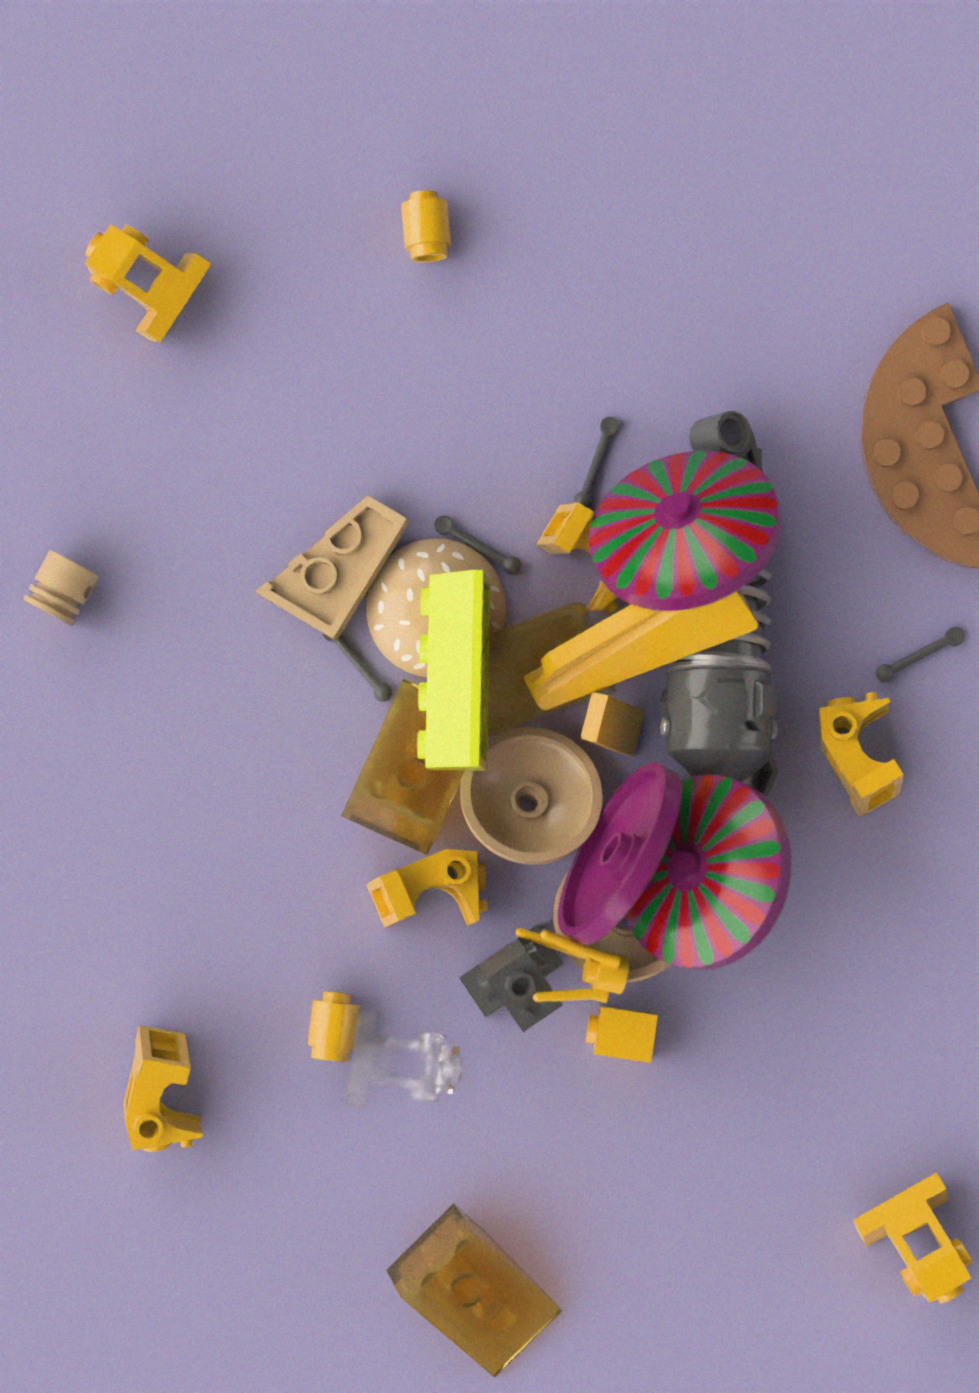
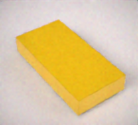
M593 692L582 729L581 739L616 753L634 757L645 711L611 696Z

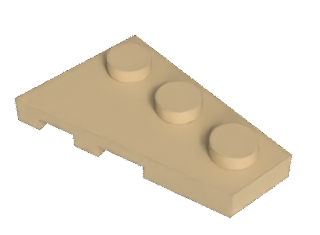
M367 495L326 530L324 537L304 554H298L288 563V567L271 582L267 581L255 592L337 642L410 521Z

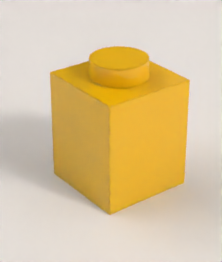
M599 1005L598 1015L589 1014L585 1042L594 1044L593 1053L595 1055L651 1063L658 1015L651 1012Z

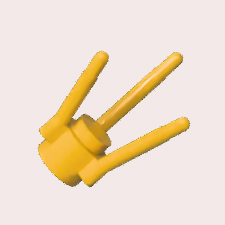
M523 928L516 929L515 934L520 938L585 960L582 981L590 983V989L536 992L533 995V999L536 1002L595 1000L607 1003L609 992L615 994L623 992L629 972L628 956L604 952L548 930H544L540 934Z

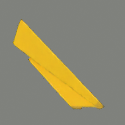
M740 589L711 604L680 611H657L631 604L549 651L541 659L543 666L526 674L523 678L539 708L548 710L755 631L758 628V621Z

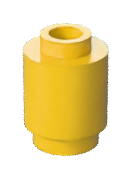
M432 190L411 193L410 200L401 204L405 249L410 251L411 261L435 262L446 259L448 257L447 248L452 245L447 199L439 198L437 192Z
M323 991L322 1000H313L308 1045L312 1046L311 1058L349 1062L350 1050H355L360 1009L359 1004L351 1003L352 994Z

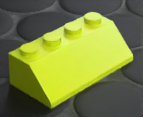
M484 570L430 575L429 587L421 588L420 598L421 616H429L428 635L420 636L419 645L420 663H427L428 669L427 683L420 682L418 691L419 711H427L426 730L418 731V759H425V768L429 770L487 771L491 580Z

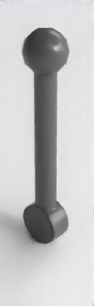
M605 417L601 421V438L582 491L578 492L574 497V503L579 502L587 508L592 504L590 493L610 437L615 435L619 428L618 421L613 417Z
M440 516L435 520L434 527L439 534L454 536L503 565L504 571L510 575L520 571L521 562L517 557H506L453 526V522L448 516Z
M952 627L946 631L945 637L891 665H880L876 669V677L881 682H889L893 679L894 673L948 645H960L965 639L963 630L959 627Z
M323 634L327 641L334 642L372 686L374 696L378 701L386 702L391 698V687L384 683L381 684L341 635L336 642Z

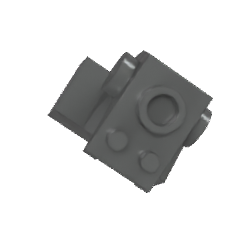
M535 925L533 928L529 930L540 934L542 933L538 925ZM520 937L459 977L485 1017L505 1005L523 1032L563 1006L561 1001L536 1002L533 999V995L536 992L553 991L545 977L564 963L555 950Z

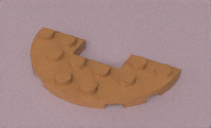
M946 303L928 312L909 326L890 346L879 362L864 398L862 426L860 427L861 452L866 474L880 505L905 535L908 534L918 544L928 549L930 554L964 568L979 569V491H977L942 408L978 393L979 374L950 305Z

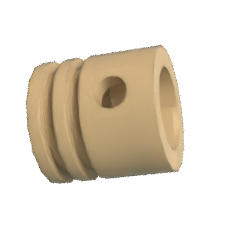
M49 550L34 577L38 581L37 584L29 586L28 589L32 593L30 596L25 594L22 600L73 627L75 623L72 620L73 615L79 616L81 612L77 609L79 604L85 605L100 577L66 557Z

